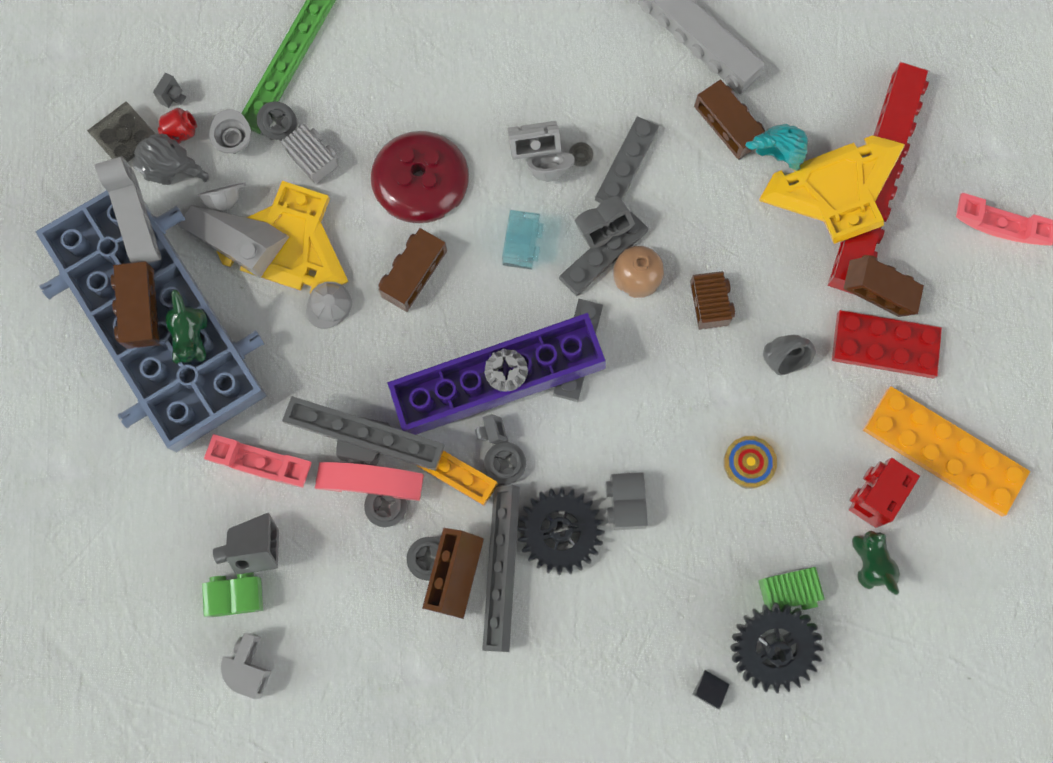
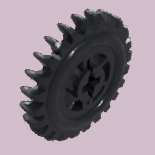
M562 486L559 494L556 495L551 487L549 489V497H546L540 491L539 502L534 498H530L533 508L523 507L528 516L518 517L525 524V526L517 527L518 532L525 534L518 538V542L527 543L521 551L522 553L531 551L528 561L531 562L538 559L537 569L546 564L547 574L551 572L553 567H556L559 576L563 568H566L567 572L571 575L574 565L582 571L581 561L588 564L592 563L589 554L599 555L594 546L603 545V541L596 537L605 534L604 530L597 529V526L601 525L604 520L594 518L600 510H590L593 500L583 503L584 493L575 498V489L572 488L569 494L565 495L564 487ZM555 512H565L564 517H557L555 519H552L549 515ZM567 513L571 514L577 520V522L571 523V521L568 518H566ZM547 518L550 522L549 529L541 530L543 521ZM558 524H561L563 528L569 529L565 531L563 537H560L558 532H553L557 529ZM580 532L579 540L575 544L571 539L572 533ZM552 539L555 542L554 549L550 548L544 540ZM569 542L573 546L567 550L557 551L558 544Z
M777 602L773 604L771 610H769L766 604L762 606V612L755 608L752 609L753 617L744 615L743 618L746 624H737L736 627L740 633L732 635L733 640L737 641V643L730 646L733 652H737L732 656L734 663L739 662L736 666L737 672L741 673L744 671L743 679L746 682L752 678L754 688H757L758 684L762 682L764 692H768L770 684H772L777 694L779 693L780 684H783L785 689L790 692V682L792 681L801 688L799 677L801 676L810 681V677L806 672L807 669L817 672V668L812 661L822 662L821 657L815 653V651L824 650L823 646L816 642L817 640H822L821 634L813 632L818 629V626L815 623H808L811 621V617L808 614L800 617L802 614L800 608H795L791 612L789 604H785L782 610H780ZM774 629V633L768 634L765 638L761 636L766 631ZM779 629H784L789 633L783 636L779 634ZM759 640L762 642V648L756 651L757 642ZM796 643V649L793 654L792 648L790 646ZM780 647L781 650L776 652L774 649ZM769 659L774 665H769L763 661Z

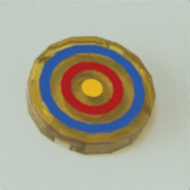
M744 436L736 439L727 448L723 457L724 470L727 477L740 487L756 489L767 484L774 476L777 469V456L773 448L765 440L756 436Z

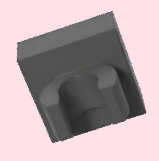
M168 73L163 75L153 91L159 103L167 108L171 106L173 101L182 105L186 99V96L181 94L183 90L174 76Z
M493 414L483 417L485 426L475 429L477 440H489V443L492 444L508 442L502 417Z

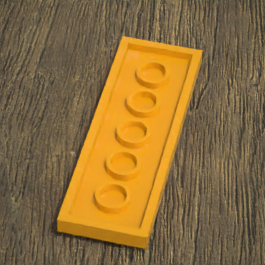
M892 386L886 390L863 428V431L1001 517L1007 515L1031 472Z

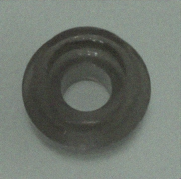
M578 142L569 150V153L575 158L574 165L587 166L593 159V150L587 143ZM582 153L585 157L579 158L577 154Z

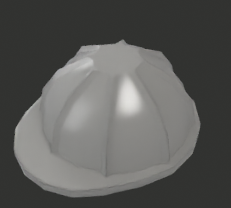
M226 109L214 117L210 127L209 138L211 144L218 151L236 154L247 148L251 139V129L249 123L239 111Z
M564 151L556 154L529 157L527 160V166L532 171L533 176L538 180L546 182L556 181L575 163L574 156Z
M246 183L206 191L198 194V196L201 197L203 203L209 209L220 212L229 210L238 201L239 188L246 186Z
M324 282L317 285L312 290L307 303L306 314L309 321L320 329L331 328L343 321L349 315L352 308V299L349 291L343 285L336 282Z

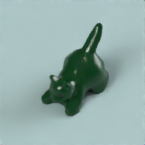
M173 290V309L168 311L166 315V326L172 334L173 362L176 364L191 362L194 357L198 361L203 362L206 359V350L201 341L200 330L206 328L207 316L200 308L185 307L183 298L178 290Z
M868 531L863 539L860 536H854L852 546L863 562V567L857 574L859 583L866 589L885 585L889 592L898 595L899 588L897 583L900 572L898 565L890 558L886 545V535L881 532Z

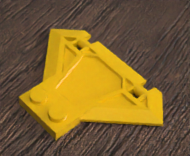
M872 135L864 138L865 145L857 148L854 142L804 161L800 165L799 170H793L794 172L784 175L783 171L780 170L773 174L759 201L823 221L834 244L884 226V220L875 201L905 144ZM798 181V183L789 186V184Z
M282 181L272 206L246 217L266 222L289 237L261 278L299 291L306 284L311 286L310 294L317 285L324 282H336L341 285L349 282L321 223L330 201L328 195ZM216 251L223 265L228 267L233 265L234 261ZM240 266V271L252 274L251 272ZM310 270L316 272L315 277L308 275Z

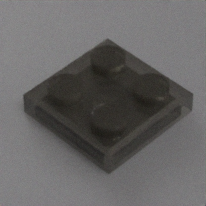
M127 101L87 130L111 159L122 156L127 162L135 157L134 151L139 142L155 134Z

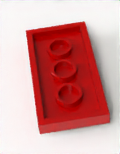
M839 310L836 317L832 361L934 379L938 376L942 327Z

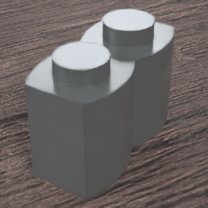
M619 196L604 200L597 208L581 213L574 220L590 248L604 245L613 236L621 235L635 225L629 209Z
M644 473L611 474L610 481L605 483L606 497H611L612 507L607 508L608 524H613L614 530L646 529L648 520Z

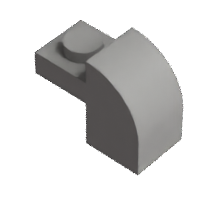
M244 633L243 637H239L235 644V658L223 656L221 673L224 682L231 690L252 699H259L263 694L271 671L251 664L261 637Z

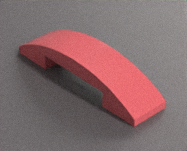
M963 192L960 194L956 217L970 227L986 234L1015 242L1053 245L1052 219L1035 214L1027 218L985 205L986 199Z
M215 434L212 435L204 457L207 461L234 470L301 488L304 487L312 464L311 461L263 450Z
M319 462L315 489L367 493L420 501L424 474L372 465Z

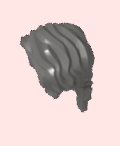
M167 134L150 135L149 138L139 142L134 151L133 168L139 171L147 181L170 185L171 181L169 179L181 171L193 177L201 178L203 182H207L209 178L207 172L195 164L192 158L187 157V150L181 147L176 140L168 137Z

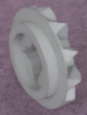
M503 348L501 351L492 353V356L486 361L484 373L488 383L493 388L499 391H512L524 383L528 368L523 356L515 350ZM504 360H506L509 367L514 368L509 371L508 380H506L503 372L497 371L503 368Z

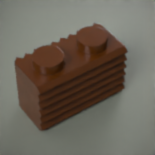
M723 271L693 275L690 285L698 329L729 326L732 318L735 317V307L733 302L729 301L728 296L731 290L729 279L724 277Z

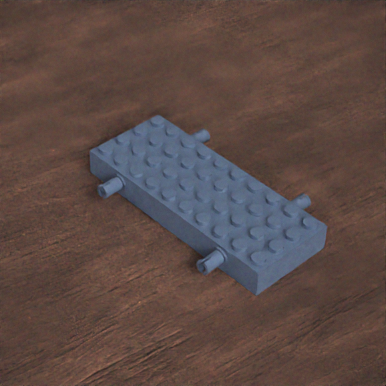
M106 190L35 231L59 270L58 276L39 285V287L49 300L70 288L138 399V403L118 414L119 419H122V424L129 428L134 423L148 416L166 447L177 453L267 397L244 360L246 358L245 355L265 345L256 330L238 342L232 341L165 235L167 233L166 230L185 221V217L177 205L159 217L153 216L145 203L161 255V260L149 263L154 269L160 345L127 349L119 344L114 335V327L117 326V316H115L112 308V302L116 300L115 290L111 286V275L114 274L113 265L131 262L126 252L109 193ZM173 290H178L183 298L185 307L200 308L207 316V326L205 329L200 330L201 341L206 350V359L203 362L198 361L195 357L191 362H181L178 364L173 362L172 334L166 326V315L168 311L173 309Z

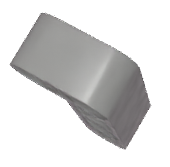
M122 156L95 164L97 176L109 193L130 262L146 261L149 264L161 260L160 251L139 183L131 166Z

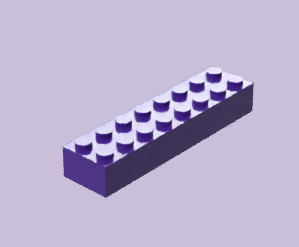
M585 313L389 381L387 384L402 431L417 435L606 369V360L589 314ZM503 348L515 350L523 356L528 368L524 383L512 391H499L493 388L488 383L484 373L486 361L492 356V353L501 351ZM504 360L503 368L497 371L503 372L506 380H508L509 371L514 368L509 367L506 360Z

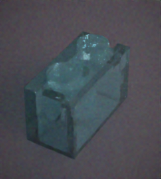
M510 210L502 254L503 266L532 270L533 262H538L540 247L536 246L537 238L542 239L544 224L539 221L540 214Z

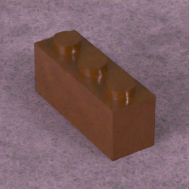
M720 79L697 95L694 105L695 109L735 157L740 160L753 150L746 147V143L753 141L755 136L764 133L765 129L759 121H756L751 116L748 107L744 103H740L735 97L732 88L725 85Z
M421 228L418 229L416 234H411L406 242V249L402 254H398L392 264L393 268L379 282L378 290L381 297L408 312L447 253L446 242Z
M864 255L862 258L850 260L843 289L897 317L918 314L924 285L915 281L912 276L896 271L895 267L879 262L875 256Z
M146 261L113 265L114 274L111 275V286L115 290L116 300L112 302L113 312L117 316V326L114 327L116 341L127 349L160 345L154 269Z
M443 528L422 609L464 619L484 538L462 530Z

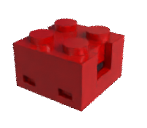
M892 457L886 460L885 463L879 461L875 467L871 466L865 473L863 479L866 482L861 489L857 488L850 497L849 501L852 504L848 510L875 528L890 523L895 519L920 475Z

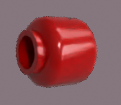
M176 108L160 116L159 134H167L168 137L176 140L178 144L195 135L197 123L194 116L188 110Z

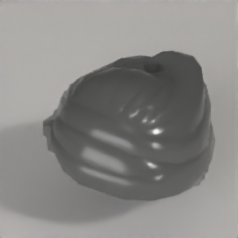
M794 334L774 339L772 342L767 343L763 350L764 360L772 371L780 376L807 367L812 363L816 354L815 346L809 339Z

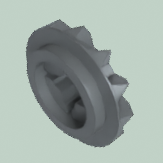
M269 102L258 111L257 126L261 130L262 135L269 137L270 140L282 141V139H285L286 136H289L296 129V116L293 110L284 103ZM284 116L280 123L282 127L278 125L270 127L272 123L271 117L278 119Z
M501 442L492 446L486 453L484 468L487 475L498 483L504 485L514 483L524 474L526 457L517 445ZM511 454L510 464L514 470L506 467L499 473L501 464L496 457L505 460Z
M368 494L364 502V511L369 521L383 528L395 526L404 518L407 510L406 499H397L392 496ZM382 496L388 503L395 502L390 507L391 516L384 510L377 511L382 506Z
M423 537L410 546L407 553V566L415 577L421 580H430L434 561L431 562V566L427 570L426 563L417 560V558L426 556L428 547H430L431 555L436 557L439 539Z

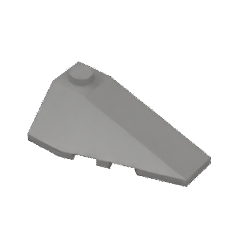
M191 205L184 215L186 220L178 223L180 228L259 278L289 238L286 234L266 222Z

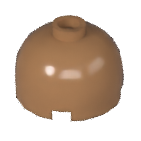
M633 246L625 249L617 258L613 269V277L618 289L623 290L633 298H644L653 294L660 286L664 276V266L660 256L653 249L645 246Z

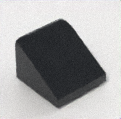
M704 670L692 695L720 710L730 684Z

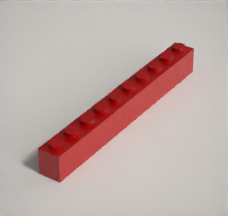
M903 62L898 64L892 74L873 135L905 144L875 201L884 222L887 221L891 212V208L888 207L889 201L894 199L898 186L894 185L895 181L900 178L904 165L901 164L902 157H906L910 148V143H907L908 137L913 135L917 123L913 122L914 117L918 116L923 102L919 100L921 95L925 94L929 81H926L928 70ZM882 227L840 242L827 286L851 293L843 289L849 262L853 259L862 258L864 255H871L877 258L876 244H880L885 232L884 229H881Z

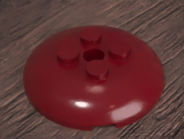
M428 131L408 132L390 140L377 154L371 169V186L377 201L391 216L409 223H429L445 217L446 213L454 207L457 208L461 203L469 183L467 162L460 149L444 136ZM420 170H422V172H425L421 176L414 175L416 172H419Z

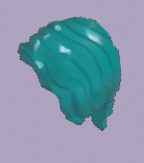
M788 124L768 128V131L755 136L753 141L746 143V147L751 150L756 149L758 155H772L777 161H784L789 164V168L795 171L800 169V165L803 164L808 153V139L805 132L796 126Z

